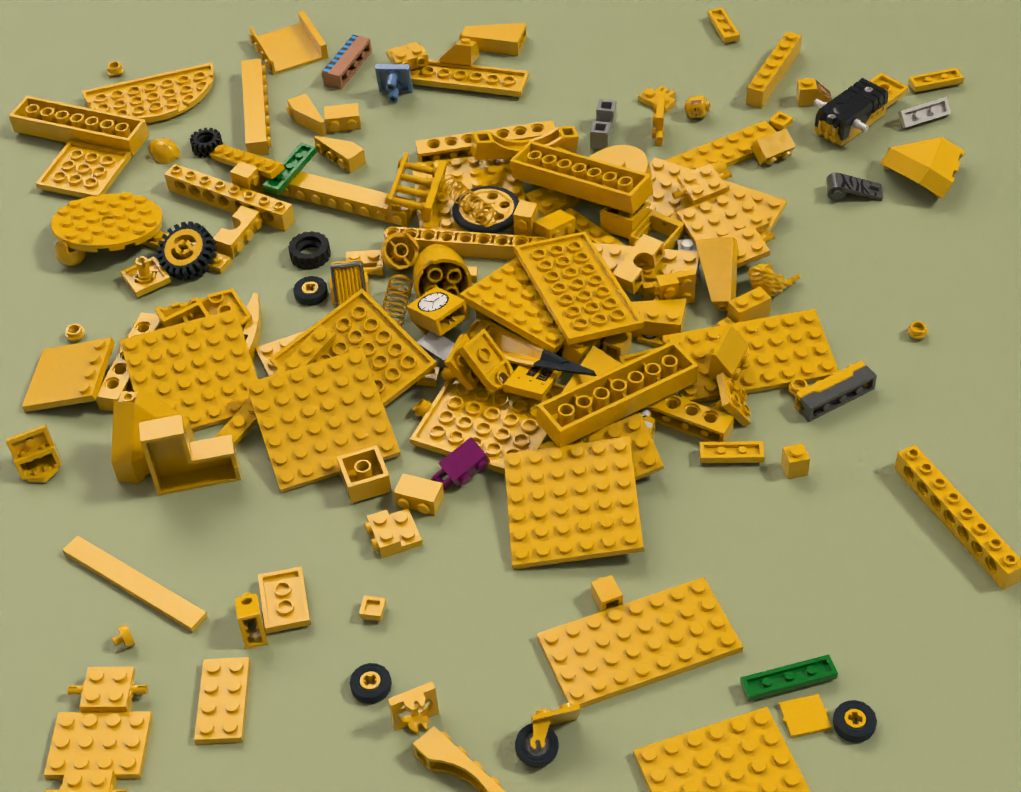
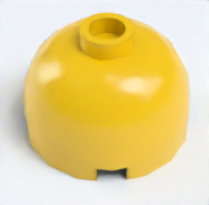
M395 232L383 242L381 258L390 269L396 271L406 270L415 264L418 258L419 245L410 234Z

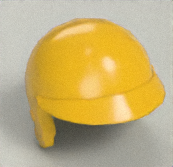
M65 241L54 245L56 258L64 265H78L86 257V251L69 248Z

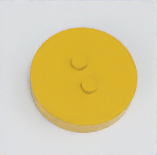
M610 146L590 156L593 159L651 175V169L645 153L634 146Z

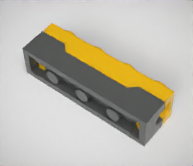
M861 360L839 372H834L823 380L816 381L807 388L800 389L795 395L794 407L810 422L874 390L877 375Z

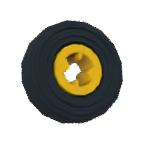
M317 276L304 277L298 280L293 288L295 299L300 304L307 306L323 302L328 294L326 282Z
M377 663L361 665L351 675L350 688L352 695L362 703L374 704L380 702L387 697L391 690L392 681L390 673L384 666ZM373 681H375V684H374V685L369 684V685L367 686V682L372 683Z
M850 700L841 703L836 708L833 716V726L836 733L844 740L853 743L864 742L870 739L875 732L877 719L875 712L869 705L861 701ZM852 718H855L858 724H853Z

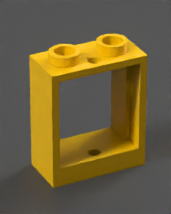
M652 210L630 234L629 246H634L635 242L643 234L648 235L652 230L669 236L664 242V249L673 250L677 245V240H681L684 237L685 223Z

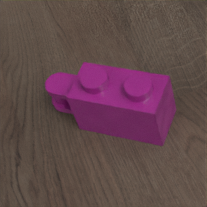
M470 437L438 463L442 469L431 480L443 483V490H446L453 483L459 488L461 485H466L477 472L483 471L491 461L475 440ZM446 475L449 476L446 480H443V479H442V478H444Z

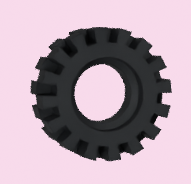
M204 128V130L198 129L199 132H193L194 135L192 134L190 138L192 151L198 157L203 156V158H206V156H209L210 158V153L218 145L223 144L221 134L217 129L213 130V128H209V130L207 128Z

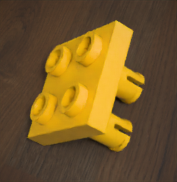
M466 334L459 335L444 362L448 368H444L441 375L446 381L457 378L470 391L475 389L479 378L458 351L459 348L470 340Z

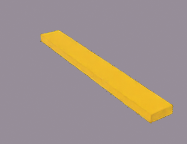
M78 535L63 549V553L67 557L191 632L208 617L207 613Z

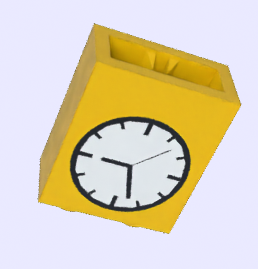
M436 286L407 306L411 322L439 336H442L470 316L464 299Z

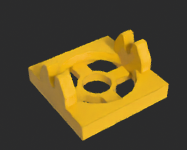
M433 682L426 683L388 699L392 725L395 731L408 726L410 732L419 735L418 727L422 726L425 731H428V718L439 714L436 688ZM427 702H430L428 707L425 708V704ZM405 711L410 712L409 715H406L404 717L398 716V714L403 713Z

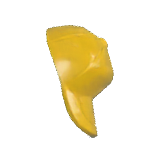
M155 139L150 143L149 151L160 164H168L178 159L181 155L177 145L170 139Z

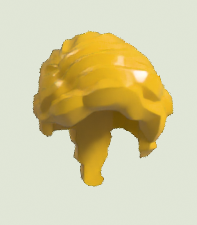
M758 264L747 271L753 289L761 287L769 296H776L788 286H791L792 283L801 279L800 273L784 279L783 274H776L772 270L773 265Z

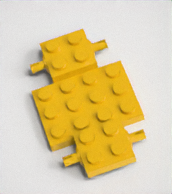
M709 163L677 176V181L682 189L672 192V196L675 200L685 196L691 207L678 211L677 218L685 223V230L695 245L697 239L734 237L738 244L737 268L770 255V250L765 243L775 239L773 232L763 236L758 233L769 228V222L744 186L727 192V187L723 180L732 177L730 170L719 174Z
M88 667L86 679L82 685L68 686V695L82 696L79 706L81 712H58L44 776L46 780H63V783L59 790L45 789L44 792H128V789H116L117 779H141L153 715L151 711L131 712L134 694H148V684H134L136 672L134 667Z

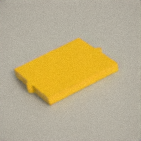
M819 694L779 702L783 715L782 722L786 724L791 738L832 730L827 716L828 710L824 708Z

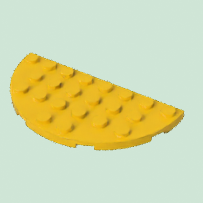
M213 62L82 91V94L90 109L144 119L148 124L169 120L191 109L208 94L215 78Z

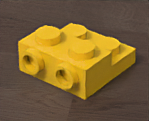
M417 42L386 50V55L391 64H409L410 70L429 65L427 52Z
M691 269L656 275V284H653L655 294L653 300L687 299L686 304L695 302V270Z
M408 508L392 514L384 510L367 516L368 522L364 523L368 535L372 534L373 539H371L373 549L374 551H379L381 558L423 545L421 536Z

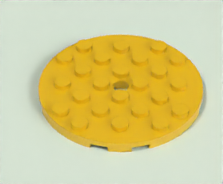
M129 192L100 194L98 197L89 196L79 200H72L69 204L58 209L51 220V229L53 236L58 238L59 243L65 241L69 248L87 252H98V249L109 248V251L125 249V245L132 243L139 245L154 237L162 227L163 215L160 207L145 196L132 195Z

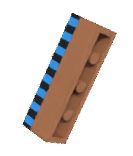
M352 35L346 41L335 57L322 70L325 86L342 90L372 53L370 38Z

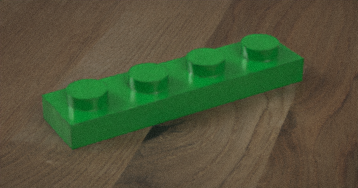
M300 143L283 162L285 169L275 178H268L263 184V189L279 195L317 153L316 147Z
M828 654L740 677V684L748 702L837 679L838 672Z

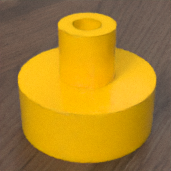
M124 624L118 627L119 635L112 638L114 645L117 646L123 642L126 648L135 645L127 625Z

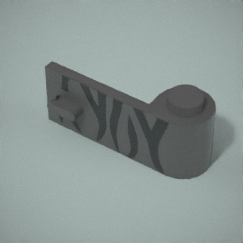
M836 172L831 173L826 178L827 194L831 200H841L846 196L847 192L880 201L883 199L880 183Z

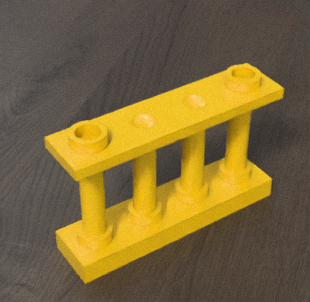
M405 152L403 159H399L397 167L399 170L390 194H386L384 204H387L388 213L391 212L393 204L420 210L423 213L422 221L430 222L440 192L438 185L445 176L447 161L440 160L438 167L432 168L408 162L409 152ZM406 169L431 174L434 178L426 179L404 173ZM401 181H407L428 186L430 190L423 191L401 186L400 184ZM397 192L424 198L426 202H414L397 198L396 195Z

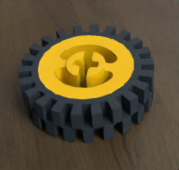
M188 221V225L185 222H181V227L178 224L174 225V231L169 228L167 231L170 234L168 236L166 234L162 235L165 241L159 240L158 242L161 246L157 247V252L159 253L157 258L160 265L173 278L176 277L178 280L183 278L187 281L189 276L192 279H196V273L202 276L203 272L201 270L204 268L208 271L210 268L207 264L213 265L214 261L211 258H216L217 255L214 252L217 251V247L212 235L204 226H201L199 223L194 224L192 221Z

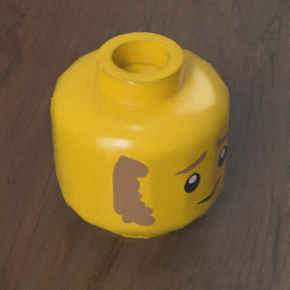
M703 95L690 96L685 101V114L692 119L705 118L707 112H710V101H707Z

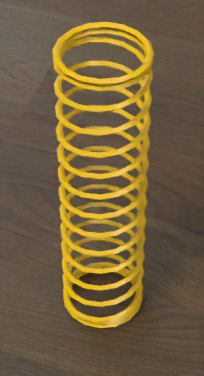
M397 274L389 279L382 308L385 311L390 309L395 312H401L402 315L400 316L395 313L388 314L393 317H400V321L394 320L402 327L413 283L407 276ZM402 277L407 279L411 286L402 281L391 282V280ZM397 282L404 283L409 289L407 290L400 286L392 287L391 284ZM395 288H402L405 291H400ZM394 293L398 296H405L407 299L403 300L399 297H392L390 294ZM389 299L404 301L405 304L401 305L400 303L390 302ZM388 304L403 307L404 309L400 310L398 308L389 307Z

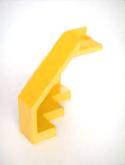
M936 137L888 147L889 150L880 164L884 165L883 168L891 169L928 189L934 196L943 199L954 182L955 178L953 176L957 173L961 164L959 159L964 156L965 151L944 137Z
M141 387L138 392L122 391L119 400L114 401L111 463L118 482L139 483L145 480L146 475L150 474L140 442L139 422L181 415ZM182 415L189 441L194 442L195 439L190 421Z

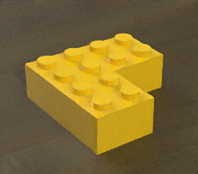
M182 414L139 422L140 442L158 496L241 480L239 461L232 434L190 442Z

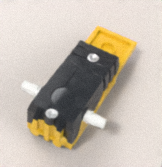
M880 73L870 81L861 78L853 86H850L828 103L816 99L814 106L820 109L816 114L814 132L834 144L843 146L862 131L864 133L867 132L870 125L886 114V109L908 93L909 87Z

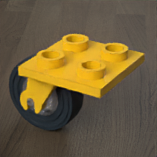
M566 703L553 711H550L549 708L537 710L535 712L536 715H532L530 724L523 727L516 737L515 750L519 759L524 764L535 768L550 764L557 755L559 741L556 733L549 726L576 720L580 712V705L573 706V703Z

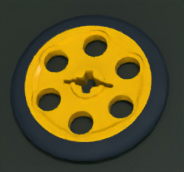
M480 186L470 189L492 206L493 209L497 210L498 217L503 218L502 220H497L490 227H484L481 223H477L476 218L472 217L471 214H465L467 210H463V207H460L458 203H454L452 209L456 223L466 231L495 234L514 225L513 214L519 200L511 191L498 186ZM467 193L465 199L460 202V205H463L466 198L470 196V193ZM475 196L471 197L470 202L475 200ZM490 197H497L494 200L488 199ZM476 202V203L474 204V206H473L471 209H469L468 211H471V212H472L473 208H474L479 202ZM483 203L480 204L478 210H477L475 213H473L474 216H476L477 212H478L482 207H484V204H483ZM503 205L509 206L508 208H501ZM485 207L483 213L477 217L479 220L488 211V207ZM493 211L488 213L487 217L484 219V223H487L491 219ZM495 211L492 220L486 226L491 225L497 217Z

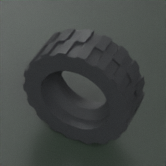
M303 232L293 237L289 242L290 259L297 268L304 270L317 269L325 265L329 261V257H331L328 238L324 234H320V232ZM308 247L319 248L314 253H301L303 249Z

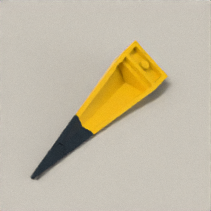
M476 317L465 332L471 339L484 328L512 364L597 376L593 370L551 353L490 320Z

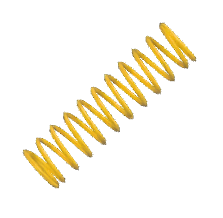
M447 174L440 180L439 190L445 193L446 196H449L451 200H454L455 203H458L460 207H463V210H467L468 214H471L477 221H480L484 227H490L497 221L498 211L493 209L492 206L467 188L462 182L458 181L453 175ZM446 176H452V177L446 179V180L442 183V186H441V188H440V183H441V181H442ZM449 179H453V182L447 186L446 190H442L444 183ZM457 182V186H455V187L451 190V188L453 187L454 183ZM458 186H462V189L452 198L451 196L457 191ZM463 189H466V193H464L457 202L455 199H457L461 195ZM467 193H470V196L466 198L463 205H460V202L465 199ZM475 196V200L470 202L471 197ZM476 200H479V203L473 208L472 212H469L468 210L474 206ZM483 203V204H484V207H482V208L477 212L476 216H474L473 213H475V212L478 210L480 204ZM485 207H488V211L479 220L477 217L483 213ZM493 211L491 219L487 223H484V219L487 217L488 213ZM495 211L497 213L495 221L491 225L486 226L492 220Z

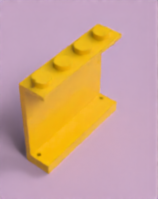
M304 11L298 12V24L257 36L252 26L249 27L251 33L248 34L251 44L254 43L256 52H259L261 60L265 61L266 68L270 69L273 75L329 58L327 44Z

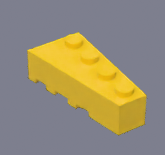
M687 299L632 302L644 321V328L629 331L632 333V337H638L639 334L662 337L663 335L683 332Z

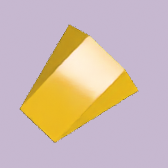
M233 288L208 294V297L200 299L195 297L191 298V301L180 304L176 302L168 307L162 308L160 306L155 308L163 328L236 309L241 327L252 318Z

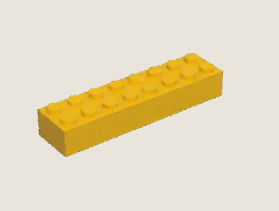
M27 95L9 115L14 132L64 143L72 140L129 151L132 157H134L149 137L146 120Z
M529 141L510 160L514 179L634 214L653 194L650 174Z
M672 341L537 404V423L559 448H562L697 383L699 365L675 341Z

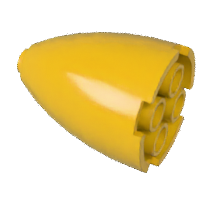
M432 244L427 246L416 259L413 270V283L416 295L419 298L435 286L439 287L438 282L440 281L443 290L459 297L461 292L472 286V278L467 265L453 249L445 245Z

